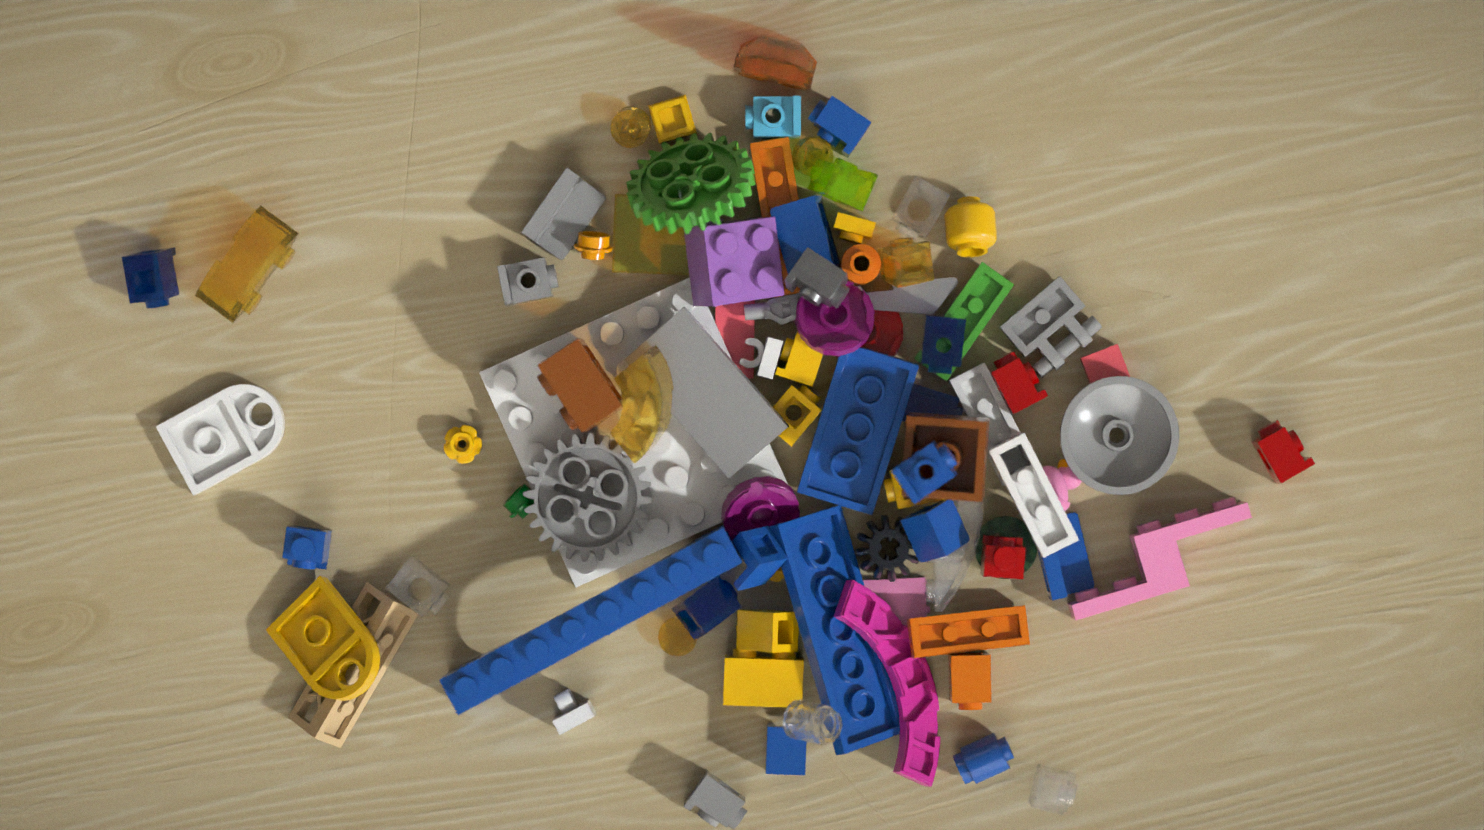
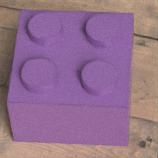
M775 217L740 219L721 222L720 225L714 223L706 224L705 231H701L698 226H692L689 234L684 232L693 306L714 307L785 296Z

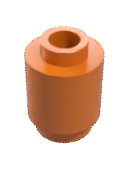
M857 244L846 250L841 259L840 268L847 273L849 281L855 285H865L873 281L879 274L881 259L873 247L866 244ZM859 256L865 257L869 262L868 269L865 271L856 270L854 267L855 258Z

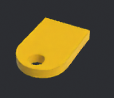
M319 576L266 629L267 633L311 689L323 697L339 701L354 699L363 694L372 685L377 676L380 666V651L376 639L326 577ZM356 664L359 668V677L354 684L348 685L345 679L346 671L351 665Z

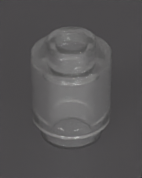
M795 700L788 705L784 712L783 728L786 735L791 739L825 745L839 737L842 730V719L839 713L831 706Z

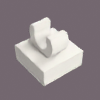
M767 337L763 345L758 339H746L745 344L754 346L758 351V356L753 361L741 358L740 365L745 368H755L758 366L756 376L772 380L783 341Z
M569 688L554 697L562 712L552 721L559 735L596 715L590 700L588 699L578 705Z

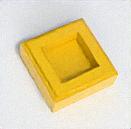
M686 95L648 105L659 144L676 140L679 137L690 136L693 133L697 134Z

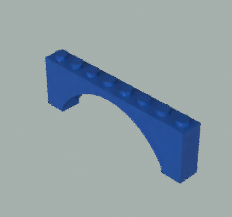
M724 525L699 537L647 568L551 620L448 672L439 681L456 713L460 715L741 564L742 557Z

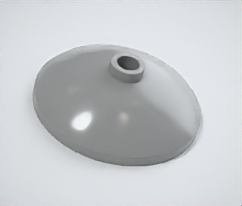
M1113 376L1102 378L1087 385L1070 401L1061 421L1060 445L1067 465L1084 484L1103 493L1126 495L1137 493L1152 486L1169 470L1178 450L1179 426L1171 404L1159 390L1137 378ZM1113 428H1119L1123 432V439L1118 443L1110 440L1109 434Z

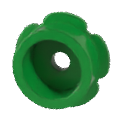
M525 483L516 489L503 504L511 513L509 515L510 518H514L518 514L524 519L529 514L524 509L534 504V499L523 496V492L531 490Z

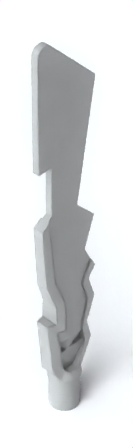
M955 277L892 282L893 290L866 293L870 297L874 310L933 315L957 286L958 280ZM797 293L772 298L768 302L744 305L745 320L771 319L781 325L796 319V306L802 296Z

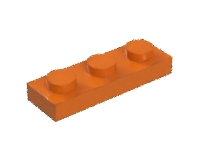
M1025 605L907 619L912 659L1030 645Z

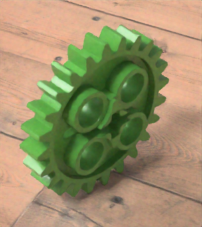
M693 133L690 140L686 142L679 137L676 138V144L673 146L662 142L663 150L660 152L649 150L650 160L639 159L637 161L639 169L631 170L630 176L632 180L626 182L629 191L627 192V197L635 217L641 218L644 226L653 223L654 229L657 232L667 225L669 234H673L678 227H683L685 234H689L692 226L698 225L701 231H705L706 222L709 221L720 225L721 215L733 217L735 216L733 206H745L743 197L752 196L751 186L756 184L753 175L755 174L751 157H748L747 150L745 148L740 149L736 140L728 144L727 138L724 135L714 141L712 133H708L703 140H698L696 133Z

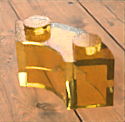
M260 205L233 236L232 240L235 243L220 262L217 259L212 265L195 296L232 323L243 312L250 315L263 298L259 292L277 267L283 270L295 255L296 251L291 247L299 233Z
M656 345L614 377L621 391L623 408L619 422L611 430L610 434L634 464L658 443L665 433L672 415L670 413L672 391L674 390L673 380L668 364Z

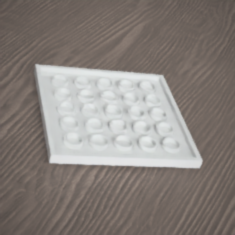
M690 277L479 372L526 477L529 475H539L540 471L533 465L534 461H540L545 464L548 462L543 452L545 448L558 453L557 440L562 439L570 447L572 446V435L574 434L579 436L582 444L586 443L589 433H594L596 444H600L605 436H610L609 448L614 449L623 442L625 444L622 452L624 457L633 453L637 454L636 459L631 464L633 468L646 467L644 473L638 477L640 481L651 482L652 485L642 490V495L653 498V502L641 506V509L647 512L650 517L649 519H637L636 523L641 526L643 532L641 534L632 531L628 533L633 542L631 546L618 541L619 554L614 555L608 547L604 548V559L599 561L595 552L590 551L586 562H582L579 550H576L574 555L567 559V547L562 545L558 549L575 587L721 523L722 505L727 495L738 484L753 477L770 476L787 483L770 443L732 477L728 478L624 360L683 307L688 309L732 360L709 307L693 306ZM577 338L583 339L627 404L626 407L590 431L583 433L579 428L576 430L570 429L559 412L564 405L557 395L549 396L537 379V376L542 373L537 365ZM571 461L565 468V475L570 482L578 484L584 480L586 470L582 463ZM609 473L603 479V489L607 494L616 496L622 492L624 483L619 475ZM528 481L531 489L534 490L535 485ZM558 483L554 486L556 491L582 498L583 506L586 508L591 503H598L617 511L622 509L620 503L594 496V488L591 486L586 491H577ZM558 499L553 505L555 517L561 521L571 519L574 512L573 505L566 499ZM596 511L593 513L590 523L594 531L606 533L609 531L612 521L610 516L604 511Z

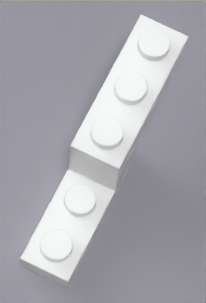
M985 362L949 380L966 416L990 418L987 457L1002 486H1006L1041 556L1044 558L1078 541L1079 538L1026 434L1020 433Z

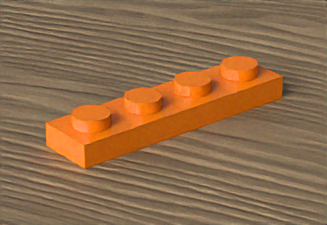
M789 137L750 143L761 217H771L770 210L773 207L799 200ZM778 241L784 295L797 294L801 290L798 286L793 293L786 289L785 279L788 273Z

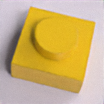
M838 212L833 230L840 231L839 239L862 244L863 238L871 240L876 222Z

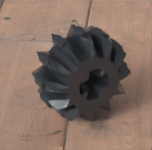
M881 515L882 529L878 530L875 523L869 520L866 522V525L874 534L871 537L860 532L857 534V539L868 543V547L856 548L855 554L857 556L870 555L868 559L860 564L862 570H866L876 563L877 566L872 576L876 580H879L884 568L887 569V577L890 582L896 580L894 570L896 567H899L903 575H910V570L903 564L906 559L914 564L919 563L916 555L908 553L909 549H913V547L906 540L908 538L906 532H899L903 526L900 521L903 519L902 517H897L892 529L889 528L888 516ZM886 537L889 542H891L892 538H895L898 542V545L894 548L897 554L889 559L887 554L884 558H881L878 554L882 549L879 542Z

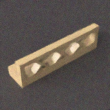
M366 582L352 606V610L372 633L379 647L380 666L374 682L363 694L346 701L323 697L313 691L307 684L288 716L289 719L313 738L339 748L344 744L420 613L413 607L390 597L369 582ZM375 597L381 602L373 616L367 618V608ZM356 664L351 665L346 671L345 679L348 685L354 684L359 677V668ZM317 701L318 711L310 722L305 718V715L311 704Z

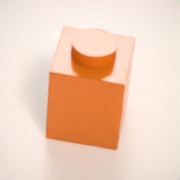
M988 652L948 654L949 700L951 703H959V710H981L982 703H992L991 655Z

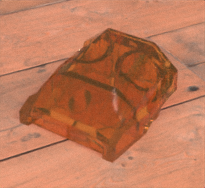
M762 34L741 44L735 58L734 71L745 78L765 82L772 79L777 80V84L785 87L807 90V88L811 89L817 61L801 42Z

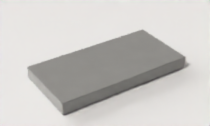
M686 307L680 309L624 359L728 478L732 477L789 427L787 422Z

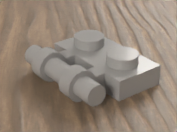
M1059 276L999 328L1023 357H1026L1036 348L1041 352L1043 357L1032 367L1043 378L1051 370L1055 369L1057 371L1065 365L1064 359L1080 346L1085 348L1092 342L1091 336L1099 331L1102 326L1093 316L1088 318L1083 324H1080L1075 319L1074 315L1082 310L1085 305ZM1064 325L1070 335L1053 347L1047 338Z

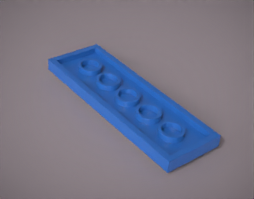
M840 505L769 526L788 557L781 568L836 755L847 754L900 734L896 695L884 665L864 638L847 624L834 617L846 580H854L864 586L842 507Z

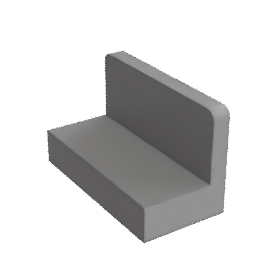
M566 168L522 230V233L558 259L563 260L578 240V233L586 229L606 200V197L582 180L580 176Z

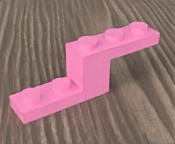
M1230 497L1213 502L1214 510L1199 514L1197 508L1174 514L1176 521L1162 526L1159 519L1137 525L1138 533L1129 535L1142 581L1137 582L1136 577L1132 576L1113 582L1114 589L1099 593L1096 587L1076 593V601L1068 603L1072 618L1079 620L1190 586L1176 540L1252 518L1248 503L1242 501L1236 503L1235 497Z

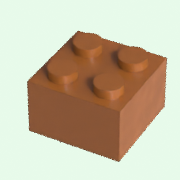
M577 338L537 365L542 372L537 376L538 381L549 396H558L564 405L559 412L571 430L579 428L582 433L588 432L627 406L583 339Z
M910 412L907 415L904 460L935 440L939 447L945 444L958 462L953 467L957 472L956 476L924 498L982 502L985 497L990 418ZM930 464L920 466L919 472L922 477H933L934 469ZM902 488L901 496H908Z

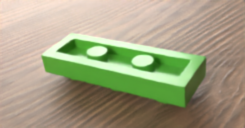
M981 262L914 360L944 381H947L1014 284Z

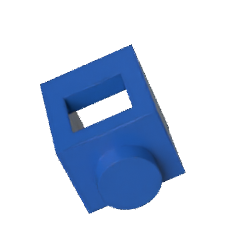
M831 96L827 103L820 100L808 117V120L813 122L814 126L819 129L816 134L819 138L835 148L838 143L845 146L842 154L847 158L871 125V121L834 96Z
M934 440L894 467L891 472L913 504H916L955 477L957 472L953 467L958 462L945 444L939 447ZM930 464L934 469L933 477H922L919 472L920 466Z
M295 525L286 527L282 558L288 559L287 564L292 565V567L326 570L332 530Z

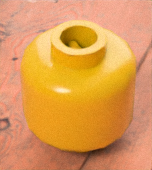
M966 196L959 198L957 204L948 208L945 212L946 242L948 247L957 251V255L961 257L985 255L988 252V248L992 247L997 241L995 211L992 206L982 203L979 197Z

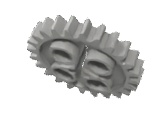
M589 433L586 443L582 444L579 436L574 434L572 435V446L568 447L562 439L557 440L558 453H554L548 448L543 450L548 459L546 464L540 461L533 462V465L540 473L538 476L529 475L526 477V480L534 484L535 488L534 490L523 492V496L534 499V504L525 508L524 511L537 514L538 518L530 524V527L542 526L544 528L539 538L540 541L550 537L554 539L552 552L557 551L563 545L567 547V559H570L575 551L579 550L582 562L588 560L590 551H594L598 560L601 561L605 555L604 548L608 547L614 555L619 554L618 541L631 546L633 542L628 533L630 531L639 534L643 532V529L636 521L637 519H649L650 517L647 512L641 509V506L653 502V498L642 495V490L650 487L652 484L648 481L639 480L638 476L644 473L646 467L633 468L631 464L636 459L637 454L633 453L624 457L622 455L625 446L623 442L612 449L609 448L610 436H605L600 444H596L594 433ZM571 461L582 463L586 470L584 480L578 484L570 482L565 475V468ZM616 473L623 479L624 487L619 495H609L603 489V479L607 474ZM558 483L577 491H586L591 486L594 488V496L620 503L622 509L617 511L598 503H591L586 508L583 506L582 498L556 491L554 486ZM558 499H566L573 505L574 512L568 521L557 519L553 513V505ZM604 511L610 516L612 523L608 532L598 533L594 531L590 523L593 513Z

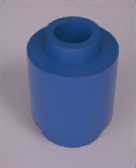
M995 733L961 747V752L953 755L955 764L965 784L975 781L977 784L1011 769L1008 761L1014 758L1005 736L998 739Z

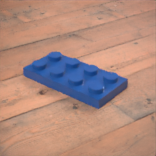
M862 346L855 352L838 357L797 493L873 515L919 364Z

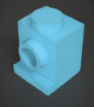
M753 96V105H745V129H753V139H779L785 137L800 139L801 96ZM771 109L778 110L781 114L780 120L777 123L768 122L765 117L767 111Z

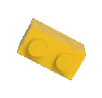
M733 648V655H725L723 705L802 708L804 659L796 657V652L772 653L771 657L756 656V651Z

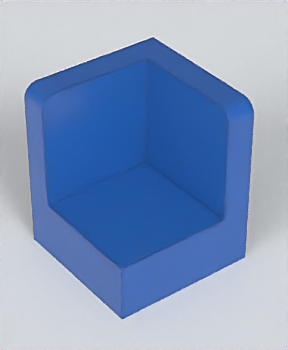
M945 499L927 504L900 520L921 563L946 557L970 541V537L953 500Z
M769 526L739 532L732 542L747 566L733 584L737 591L764 585L788 559Z
M767 723L766 774L805 775L807 730L805 727L775 726V723Z

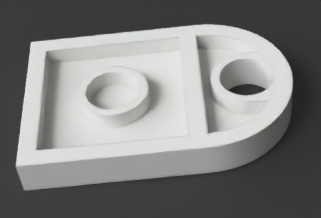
M239 384L214 394L159 424L156 428L194 496L270 455L282 440L285 430V418L281 405L270 392L259 386ZM261 402L268 404L272 409V419L264 426L256 424L251 416L253 407Z

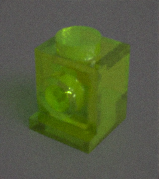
M836 158L834 163L819 159L811 169V181L807 189L844 207L863 212L878 175L858 169V166L840 158Z

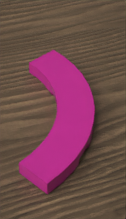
M846 580L834 617L855 630L872 647L884 665L896 695L899 710L900 736L893 772L922 786L932 787L938 765L941 736H938L937 711H940L939 702L929 664L925 657L911 658L908 626L902 624L898 617L890 610L891 607L867 587L854 580Z

